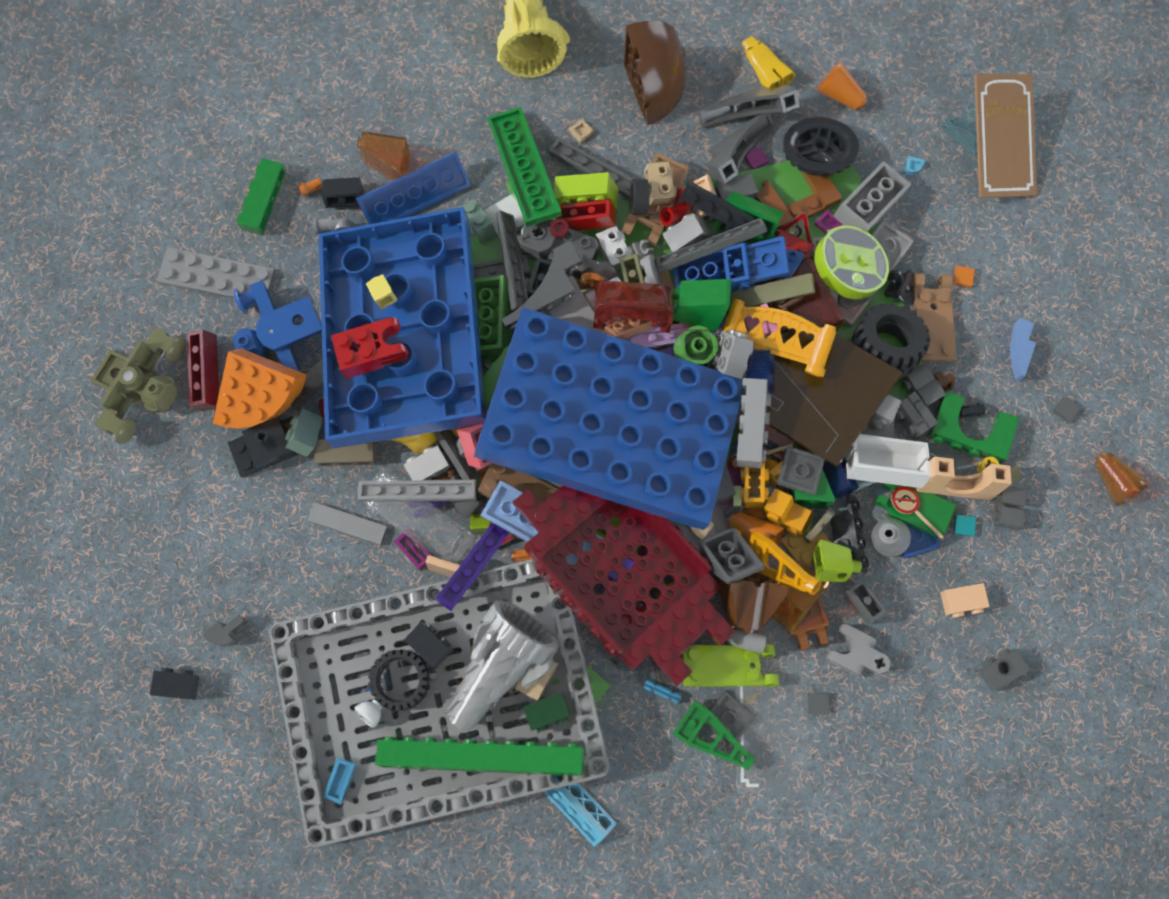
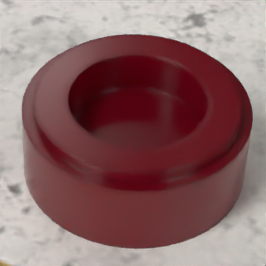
M563 219L553 220L550 224L551 235L557 239L567 236L569 230L568 223Z

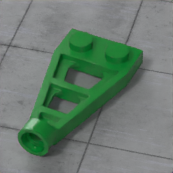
M694 700L673 732L674 736L688 746L737 764L747 771L756 759L753 754L741 745L711 710ZM705 723L711 724L717 731V738L712 743L702 741L697 736ZM725 737L734 745V750L731 754H726L717 748L721 738ZM746 756V758L742 762L741 757Z

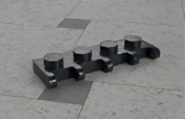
M690 180L677 202L681 205L685 201L694 206L692 210L694 213L699 209L710 215L708 220L712 222L713 218L727 225L724 229L726 231L730 227L736 228L755 219L754 216Z

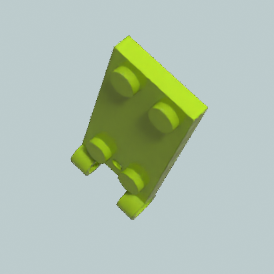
M766 644L761 654L733 645H690L681 654V659L693 671L683 681L684 687L779 686L778 674L761 675L759 658L776 656L775 645Z

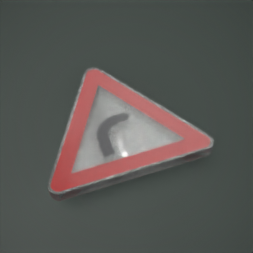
M806 211L797 215L774 234L775 237H778L780 231L783 230L805 240L806 243L813 244Z

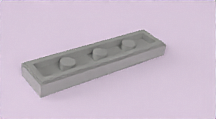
M314 502L308 517L309 522L378 545H382L388 529L387 526Z

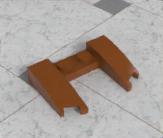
M802 171L801 173L813 194L788 206L784 205L767 179L764 180L762 183L764 187L757 194L756 200L784 213L776 232L780 231L802 213H806V217L809 218L840 203L842 196L829 176H813Z

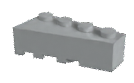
M743 378L744 395H742L741 432L738 437L737 466L761 468L762 462H766L767 450H763V444L768 442V431H765V424H769L770 413L766 412L767 406H771V394H768L767 380Z

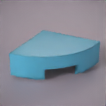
M908 156L904 175L918 173L924 167L926 160Z

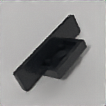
M846 495L849 514L831 518L834 543L849 548L851 554H855L856 561H861L862 563L860 573H867L869 560L865 556L864 548H866V541L861 533L863 522L858 514L860 503L855 496Z

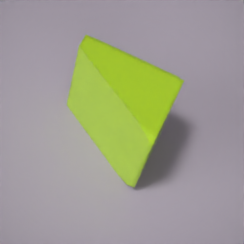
M481 514L471 516V534L485 533L490 527V521L481 517Z

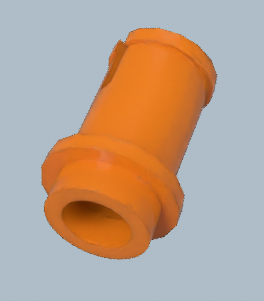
M316 178L308 183H301V186H298L303 197H308L309 194L322 189L323 186L320 179Z

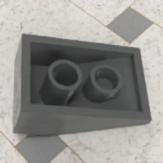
M735 527L699 542L701 556H705L711 563L712 570L710 571L728 585L764 569L762 562Z

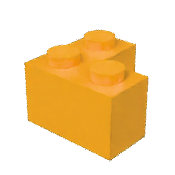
M777 489L773 490L764 507L768 521L783 527L787 533L793 536L799 535L803 537L813 519L811 510L794 503L791 495Z

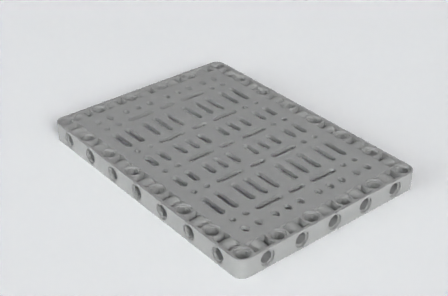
M532 559L480 572L475 579L478 580L479 587L476 590H471L469 587L452 611H449L439 602L432 599V593L435 590L441 591L449 581L446 580L278 622L270 628L271 647L305 837L309 845L319 847L600 778L608 773L610 763L574 612L567 606L563 610L556 608V603L562 600V598L536 572L533 567L535 562ZM517 571L518 577L513 581L509 580V573ZM534 592L540 593L538 598L531 597ZM518 596L522 597L521 602H517ZM400 599L401 607L395 610L393 604L396 600ZM497 600H507L509 603L520 607L537 618L556 637L559 645L557 647L558 650L554 654V662L558 663V666L551 680L558 678L560 683L552 685L550 680L544 696L547 698L563 692L571 712V716L567 717L568 721L557 725L556 722L548 725L549 729L537 733V730L531 731L529 724L505 729L504 724L506 722L523 719L526 716L523 709L502 714L500 712L501 708L527 701L531 704L537 702V700L522 693L501 698L491 710L496 733L494 738L490 737L485 714L472 729L467 731L478 730L479 736L465 740H477V744H485L486 740L498 741V744L505 745L506 741L516 742L538 737V746H546L547 743H558L559 747H567V744H579L580 748L585 750L584 776H564L562 782H556L553 775L484 772L469 776L467 771H421L420 769H409L410 773L406 775L404 773L405 769L380 768L375 765V762L362 764V758L376 755L377 745L360 749L358 747L359 743L385 736L397 737L396 730L398 728H401L404 740L405 737L417 738V741H425V738L437 739V742H445L440 721L442 717L446 718L450 739H456L457 743H465V740L460 739V735L464 732L458 730L444 713L456 697L459 685L450 687L449 681L465 677L464 672L473 661L471 658L470 640L472 638L475 639L477 629L489 611L479 612V606L494 603ZM539 606L543 607V611H542V612H540V613H536V612H535V608H536V607H539ZM362 609V617L360 619H356V611ZM468 609L469 614L464 615V610ZM454 614L453 619L442 622L435 621V618L438 616ZM320 619H323L324 625L322 628L319 629L317 627V622ZM422 620H425L426 624L429 622L436 628L435 634L437 636L440 631L457 628V633L444 637L451 643L449 646L451 649L460 647L462 651L459 654L448 656L436 668L437 679L432 680L431 678L429 683L430 689L427 691L426 697L422 699V702L411 709L398 711L399 717L397 719L393 717L392 710L383 707L380 710L381 717L379 722H385V727L357 734L356 728L366 726L367 724L355 711H352L351 706L373 700L375 697L371 695L370 691L352 696L348 694L351 689L367 686L370 682L369 676L347 681L345 677L349 674L371 669L376 659H379L382 654L391 650L403 649L419 655L410 645L396 648L395 643L403 641ZM405 624L411 625L409 630L398 633L392 632L394 627ZM468 624L472 625L471 630L467 629ZM284 628L285 636L280 638L279 632ZM378 631L382 632L381 637L377 636ZM365 634L368 635L366 641L342 647L339 646L341 640ZM568 639L575 640L576 645L572 650H567L565 647ZM326 644H329L330 646L328 650H325ZM381 646H385L383 652L380 651ZM309 648H314L315 652L313 654H308L307 650ZM367 649L371 650L370 655L342 661L343 655ZM328 659H332V664L329 665L327 663ZM395 660L389 663L393 684L392 691L388 690L384 670L381 675V687L384 693L394 700L409 698L405 697V692L417 689L419 679L405 683L402 682V677L418 673L413 665L400 668L399 663L405 660ZM316 662L318 664L317 668L311 669L310 664ZM460 662L465 663L464 668L449 672L445 670L448 665ZM289 667H291L293 673L292 676L288 678L286 675V671ZM332 673L335 674L340 699L339 704H336L334 701L330 679ZM577 679H583L585 682V687L582 690H577L574 686ZM320 682L321 687L315 689L314 684ZM514 684V686L511 689H515L517 685ZM436 689H439L443 703L441 708L437 706ZM323 697L324 702L318 704L316 702L317 698ZM296 707H298L300 710V714L297 718L293 715V711ZM321 712H326L327 716L321 719L319 717V714ZM429 712V715L425 718L413 721L409 718L414 713ZM340 713L343 715L344 732H341L339 727L338 714ZM587 719H591L595 723L592 731H587L584 728V722ZM426 726L432 727V731L416 736L412 733L414 729ZM565 729H570L572 732L569 736L563 735ZM549 733H552L554 736L552 740L548 739ZM326 735L331 736V740L328 742L323 740ZM347 741L351 762L357 765L344 797L343 807L337 808L336 802L323 798L332 773L329 771V767L335 765L337 757L346 760L343 742ZM303 747L307 749V756L305 758L300 754ZM329 750L334 751V755L331 757L326 755V752ZM597 760L604 763V770L599 773L593 768ZM390 772L395 773L393 779L369 785L365 783L367 778ZM453 773L458 775L457 779L452 778ZM435 777L442 778V782L439 784L423 786L424 780ZM516 780L521 781L524 785L521 792H517L514 789V782ZM352 782H355V788L351 787ZM409 784L413 785L412 790H408ZM310 788L315 792L313 799H310L308 796ZM391 788L398 789V793L395 795L369 800L368 798L370 793ZM476 790L483 793V800L481 802L474 799ZM355 797L359 799L357 804L353 801ZM436 800L441 801L443 804L441 812L436 811L434 808ZM396 810L401 811L403 814L401 821H397L394 817ZM357 820L362 822L363 827L361 831L355 828ZM317 830L322 832V839L320 841L315 837Z

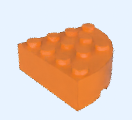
M244 349L228 351L213 424L226 428H246L280 416L289 409L295 398L299 396L307 375Z

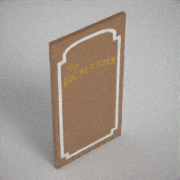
M975 74L979 198L1037 196L1033 74Z

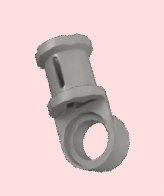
M332 216L318 220L313 218L316 235H319L320 232L351 228V221L348 219L333 220Z

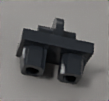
M899 269L889 271L887 280L890 283L884 292L886 298L892 297L895 303L906 300L905 291L910 290L913 286L910 281L913 276L912 270H908L905 273H901Z

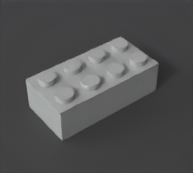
M883 161L840 205L833 217L843 225L855 226L869 232L900 200L912 184Z

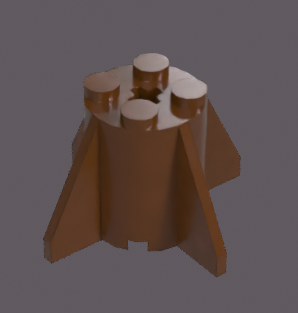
M759 573L751 574L729 585L715 575L717 583L722 587L719 591L726 613L725 620L732 628H742V631L745 633L753 634L755 630L764 629L767 622L788 596L789 587L773 583L770 577Z

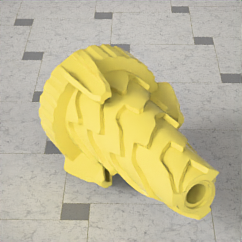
M506 0V5H504V29L501 30L497 39V59L499 63L509 73L523 78L540 77L555 70L562 63L567 51L566 45L570 42L567 31L557 21L548 18L546 6H543L542 0Z

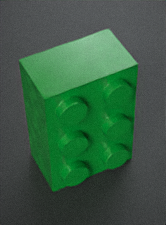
M732 191L727 198V202L754 216V220L762 218L768 231L741 243L749 245L773 239L784 213L736 191ZM718 220L715 231L723 233L726 231L724 229L727 225Z

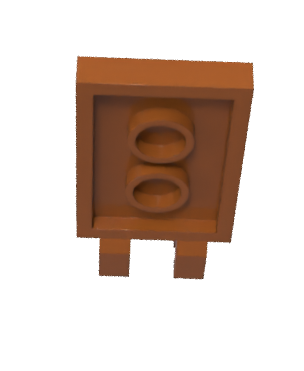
M812 569L806 570L810 576L814 577ZM794 573L786 576L795 579L796 574ZM774 580L776 584L789 587L788 596L781 604L790 636H793V639L797 638L800 651L810 648L807 635L816 633L819 646L829 643L826 630H828L827 627L830 625L819 590L816 594L811 595L807 591L804 592Z

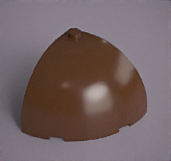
M642 21L626 25L623 65L646 125L663 119L673 111L679 103L685 88L684 48L680 43L675 28L662 21Z

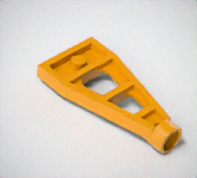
M757 531L751 534L749 546L764 565V569L757 573L801 591H807L811 595L817 593L821 586L820 580L810 576L772 540ZM769 553L779 560L778 570L767 565ZM787 566L796 574L795 579L785 575Z

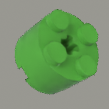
M704 326L690 327L676 338L674 343L675 357L703 366L716 355L718 350L717 339Z

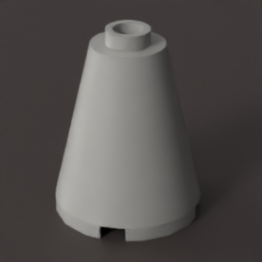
M886 518L874 526L871 533V541L874 548L880 554L894 557L907 550L911 542V533L907 525L901 520ZM893 532L892 537H886V534Z

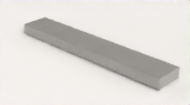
M359 481L357 500L359 502L476 501L477 481Z

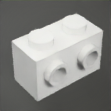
M617 226L596 234L598 247L605 261L612 264L616 270L621 269L619 259L633 255L630 246L627 247L624 242L626 239L623 232L619 231Z

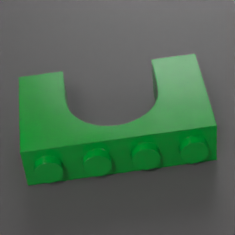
M946 391V395L940 400L935 414V419L938 423L930 428L928 437L933 438L932 441L935 443L949 444L954 450L968 451L969 455L973 457H994L1000 464L1007 459L1019 418L1001 411L995 416L987 439H970L963 434L958 424V417L964 397Z

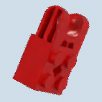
M390 317L331 335L340 371L346 379L384 368L385 365L407 358L409 353L404 345L386 344L390 336L400 331L399 319Z

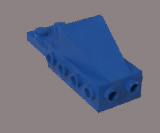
M784 236L749 245L739 243L672 269V275L675 280L674 289L679 287L681 281L731 280V292L747 290L750 286H755L756 282L790 275L786 240Z

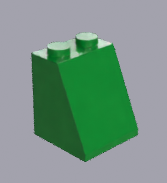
M731 280L681 281L679 287H675L672 294L674 299L671 306V311H673L672 320L692 326H704L709 331L716 332L730 306Z
M823 469L815 496L789 488V495L793 497L794 503L802 507L828 509L835 502Z

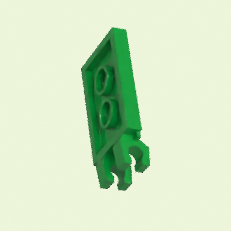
M883 483L881 488L891 493L899 487H908L914 490L920 500L917 510L944 537L956 504L932 493L917 492V487ZM879 494L876 498L874 505L885 509L888 512L886 516L899 519L908 526L942 540L915 513H900L892 505L891 499L882 494Z

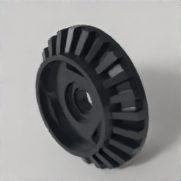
M825 117L807 118L795 123L787 130L783 140L785 158L790 160V164L793 167L797 166L799 171L813 176H831L836 172H843L844 168L848 169L851 167V163L855 162L859 150L858 138L851 128L840 121ZM822 145V146H824L825 148H824V149H818L816 146Z

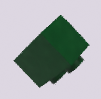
M563 692L522 707L531 731L537 730V733L549 729L548 725L556 722L557 725L568 721L567 717L571 716Z

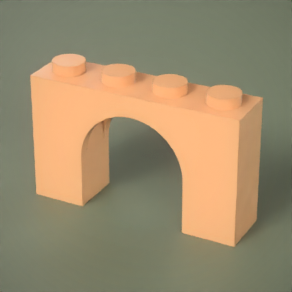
M934 457L930 460L932 477L923 488H917V492L991 501L1012 484L1011 469L1007 465L990 464L978 474L956 476L954 475V459Z

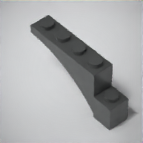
M762 85L699 108L697 111L700 124L705 128L745 116L775 112L785 113L800 107L797 89L792 86L785 85L770 90Z
M770 113L757 115L709 150L713 160L706 165L713 180L725 184L739 174L738 168L747 152L760 138L775 127Z
M571 241L553 249V260L538 289L521 307L502 319L507 329L511 328L513 330L516 328L522 307L537 312L544 310L548 312L556 307L555 304L561 301L565 303L573 298L572 295L575 294V291L566 273L569 272L571 274L577 271L579 266H581V260Z

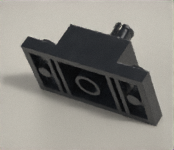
M292 416L284 420L276 417L243 430L242 437L227 442L241 478L300 455L285 448L288 441L285 440L286 434L292 428L290 424Z

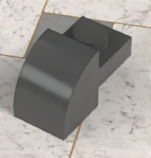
M238 615L226 626L223 623L217 622L203 633L202 636L212 644L230 646L237 642L233 635L243 632L248 621L243 616Z

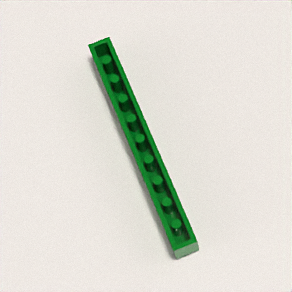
M386 736L385 740H378L375 765L380 768L584 776L585 750L580 748L579 744H567V747H559L558 743H547L546 746H538L539 743L526 742V745H518V742L506 741L505 745L498 744V741L486 740L485 744H477V740H465V743H457L456 739H445V742H437V739L425 738V741H417V738L405 737L404 741L397 740V737Z

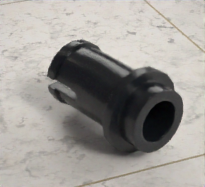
M979 402L976 405L962 406L960 417H981L985 415V406Z

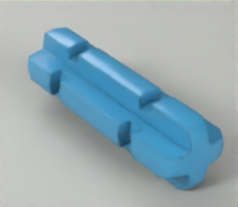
M647 679L644 684L645 690L653 691L654 694L667 700L671 699L676 704L682 698L681 693L673 692L672 689L659 683L655 684V681Z

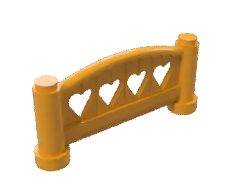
M734 299L731 302L722 328L723 331L729 332V329H733L747 334V339L754 341L753 349L807 364L806 373L824 378L826 372L824 367L836 335V327L825 324L824 327L820 328L801 316L780 309L745 307V302L739 299ZM747 316H751L752 319L758 318L760 323L747 333L745 318ZM765 321H769L770 324L776 323L778 325L777 330L765 338L763 323ZM784 326L788 327V329L793 328L796 330V334L786 343H783L781 328ZM801 332H806L807 335L813 334L814 340L802 349L799 334Z

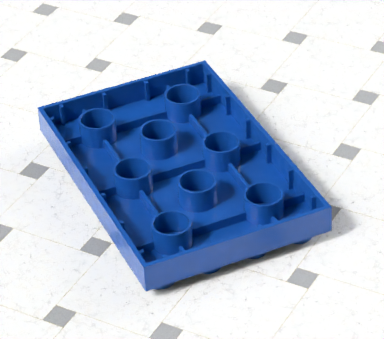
M464 207L320 233L319 263L325 440L335 449L484 424L486 407L470 222ZM383 274L398 301L381 310L374 301L366 283L374 277ZM390 317L399 319L400 331L390 336L386 344L404 345L409 353L407 358L385 365L384 368L346 379L340 371L331 335Z
M522 307L474 457L705 530L710 525L744 391L743 379L725 375L720 371Z

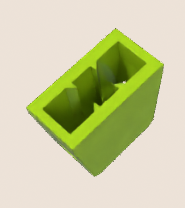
M820 539L813 550L816 578L820 581L846 582L852 572L860 573L862 569L861 561L852 560L851 550L847 547Z

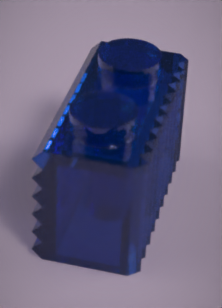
M770 349L753 350L748 358L746 378L767 380L768 392L771 391V385L775 383L774 373H771V367H775V356H771Z

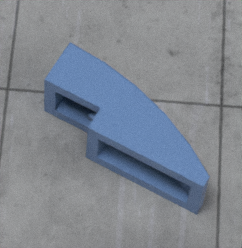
M1021 318L1014 323L1010 343L1012 370L1017 381L1025 377L1036 342L1029 340L1034 323Z

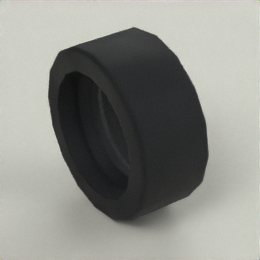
M632 179L630 185L631 214L647 215L650 200L649 182L647 179Z

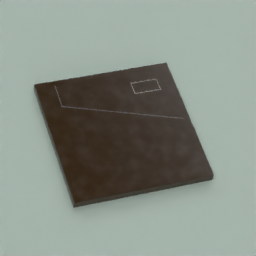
M804 315L801 316V317H803V318L809 320L810 322L814 323V324L817 325L818 327H820V328L823 327V326L819 325L818 323L812 321L811 319L805 317ZM792 328L783 343H786L796 334L795 329ZM806 332L799 334L802 349L814 340L813 334L807 335ZM836 334L824 367L826 370L824 378L806 373L807 364L773 355L756 379L767 380L768 394H771V406H767L766 412L770 413L769 424L767 425L838 467L903 372Z

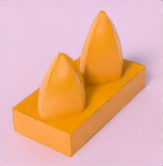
M766 458L764 463L767 469H769L771 487L781 491L784 487L776 485L782 461L778 463L770 458Z

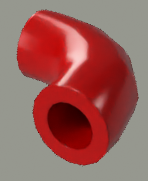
M676 188L677 196L673 206L665 207L661 210L660 221L664 226L678 224L684 216L690 213L692 205L685 201L681 205L677 203L685 188Z

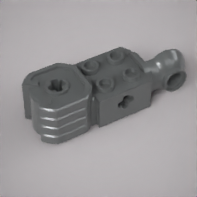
M553 219L526 227L524 224L521 235L517 236L521 254L527 255L529 259L537 261V258L552 261L554 257L553 249L571 241L581 260V266L574 272V277L581 279L584 273L592 272L604 277V283L620 275L612 264L605 261H596L598 256V241L596 238L570 228L566 237L562 239L553 237L550 233V224Z

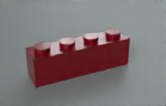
M203 329L188 332L189 406L200 410L214 409L217 406L219 396L217 335Z

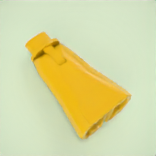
M754 36L743 41L742 45L745 48V53L761 85L774 90L791 83L795 78V72L783 63L763 42L756 40Z

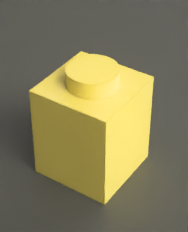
M383 274L374 277L366 283L374 301L381 310L398 301Z

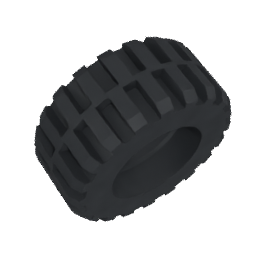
M895 303L875 305L860 318L852 335V344L903 372L902 376H905L918 367L930 346L928 327L924 325V320L918 317L915 311L908 310L906 306L902 305L900 307ZM878 333H887L895 336L904 347L897 348L884 343L879 338Z

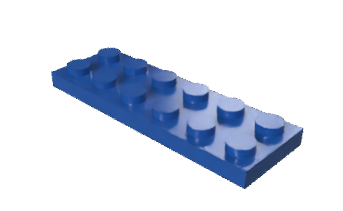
M454 151L356 198L368 224L405 218L471 186V183L457 152Z

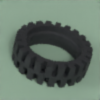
M399 649L388 651L382 654L379 659H376L374 666L370 669L371 674L368 677L370 679L368 683L371 688L370 693L375 697L376 702H379L381 706L395 711L408 710L422 702V699L426 697L427 691L430 689L431 677L426 662L419 655L408 650ZM395 660L410 662L415 666L419 674V684L416 691L405 700L391 699L384 693L381 687L383 670L389 663Z

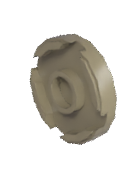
M829 508L805 538L813 541L835 515V511Z

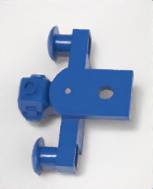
M262 280L251 284V289L240 293L238 288L234 290V299L238 308L244 314H249L248 309L258 306L261 313L256 330L246 327L237 331V334L234 335L233 341L236 349H244L262 357L265 356L267 351H276L282 365L300 372L301 368L292 345L322 333V326L310 297L307 296L277 309ZM297 317L303 318V322L300 325H294V320Z

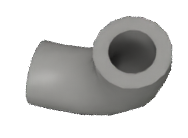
M738 627L733 628L735 632L726 640L727 643L760 654L764 651L766 645L765 634L758 632L753 634L745 633L742 631V628Z

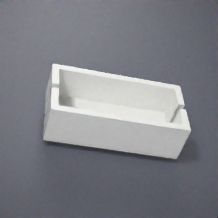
M860 434L846 454V460H848L846 463L847 479L923 488L932 477L930 461H928L930 458L928 443Z

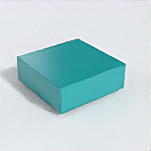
M955 515L954 535L974 537L976 517Z

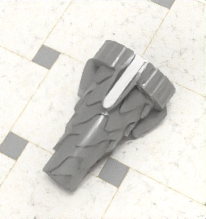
M495 601L484 616L483 623L479 625L473 644L471 656L473 661L464 672L466 676L457 689L456 697L444 713L449 717L451 723L464 733L472 729L489 709L492 710L509 688L511 689L517 680L521 678L522 687L527 689L554 667L553 656L558 650L557 647L559 645L556 637L537 618L506 601Z

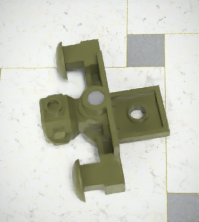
M155 327L146 343L139 339L128 358L110 349L90 380L93 384L107 390L100 402V405L105 409L94 426L110 435L115 434L116 442L124 444L132 438L136 430V422L133 418L122 420L132 403L137 405L144 402V408L153 413L169 410L177 396L174 380L166 375L156 376L153 368L163 352H166V358L169 362L177 361L185 351V338L177 336L174 339L166 332ZM116 370H120L116 378H113V373Z

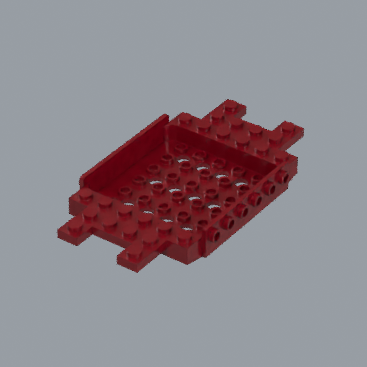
M562 486L542 504L529 489L513 501L512 504L538 532L523 547L535 562L533 567L536 572L546 580L550 588L562 598L565 605L571 608L577 618L587 626L591 634L604 645L606 651L614 658L618 656L631 670L635 669L649 656L677 687L693 672L679 656L706 631L720 646L735 632L729 623L708 602L722 588L708 573L712 570L710 561L697 552L696 546L691 541H687L681 529L674 526L669 519L566 486ZM618 517L621 521L620 526H612L610 518ZM603 529L606 532V538L598 539L595 534L596 530ZM585 541L591 543L592 550L584 552L581 549V543ZM644 546L647 549V555L644 557L637 554V547ZM574 554L578 559L577 563L570 565L566 561L567 555ZM625 558L631 559L634 562L633 568H624L622 565ZM609 572H617L619 580L611 582L608 579ZM669 575L674 578L673 586L665 585V576ZM601 584L604 587V593L602 595L595 594L593 591L594 585ZM652 588L660 591L659 599L650 597L649 592ZM636 602H644L646 610L638 612L635 608ZM627 614L631 617L632 622L630 625L626 626L621 623L622 615Z

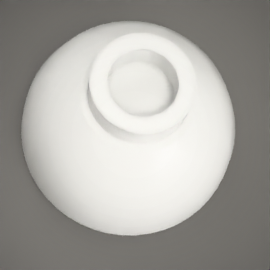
M374 699L372 702L358 704L355 707V712L367 725L376 727L381 717L380 710L383 707Z

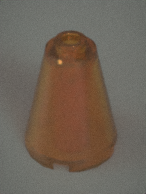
M1103 452L1095 458L1096 462L1094 464L1116 506L1125 504L1126 502L1123 501L1125 498L1133 499L1148 487L1147 484H1150L1146 478L1111 452L1107 454Z

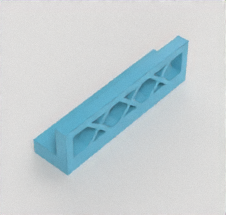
M553 775L554 780H555L556 782H560V781ZM579 783L543 791L594 847L617 824ZM570 788L575 789L579 797H574L571 794ZM585 803L592 807L593 812H588L585 809ZM599 819H604L609 825L606 830L599 823Z

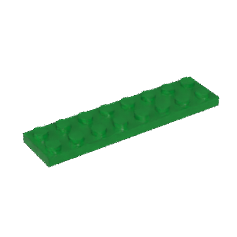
M518 107L487 117L526 227L562 216L560 206L522 108Z

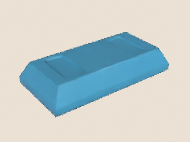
M337 757L323 798L342 804L357 764Z

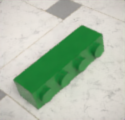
M264 158L256 166V175L254 180L250 182L248 196H245L243 200L242 212L237 216V224L241 230L261 236L264 233L286 174L283 163Z

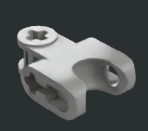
M847 624L840 626L839 633L850 641L851 649L848 654H840L835 651L829 652L826 656L828 662L858 677L861 676L863 669L875 675L888 671L890 668L888 656L873 649L877 641L876 639ZM880 660L882 667L877 668V664L874 661Z

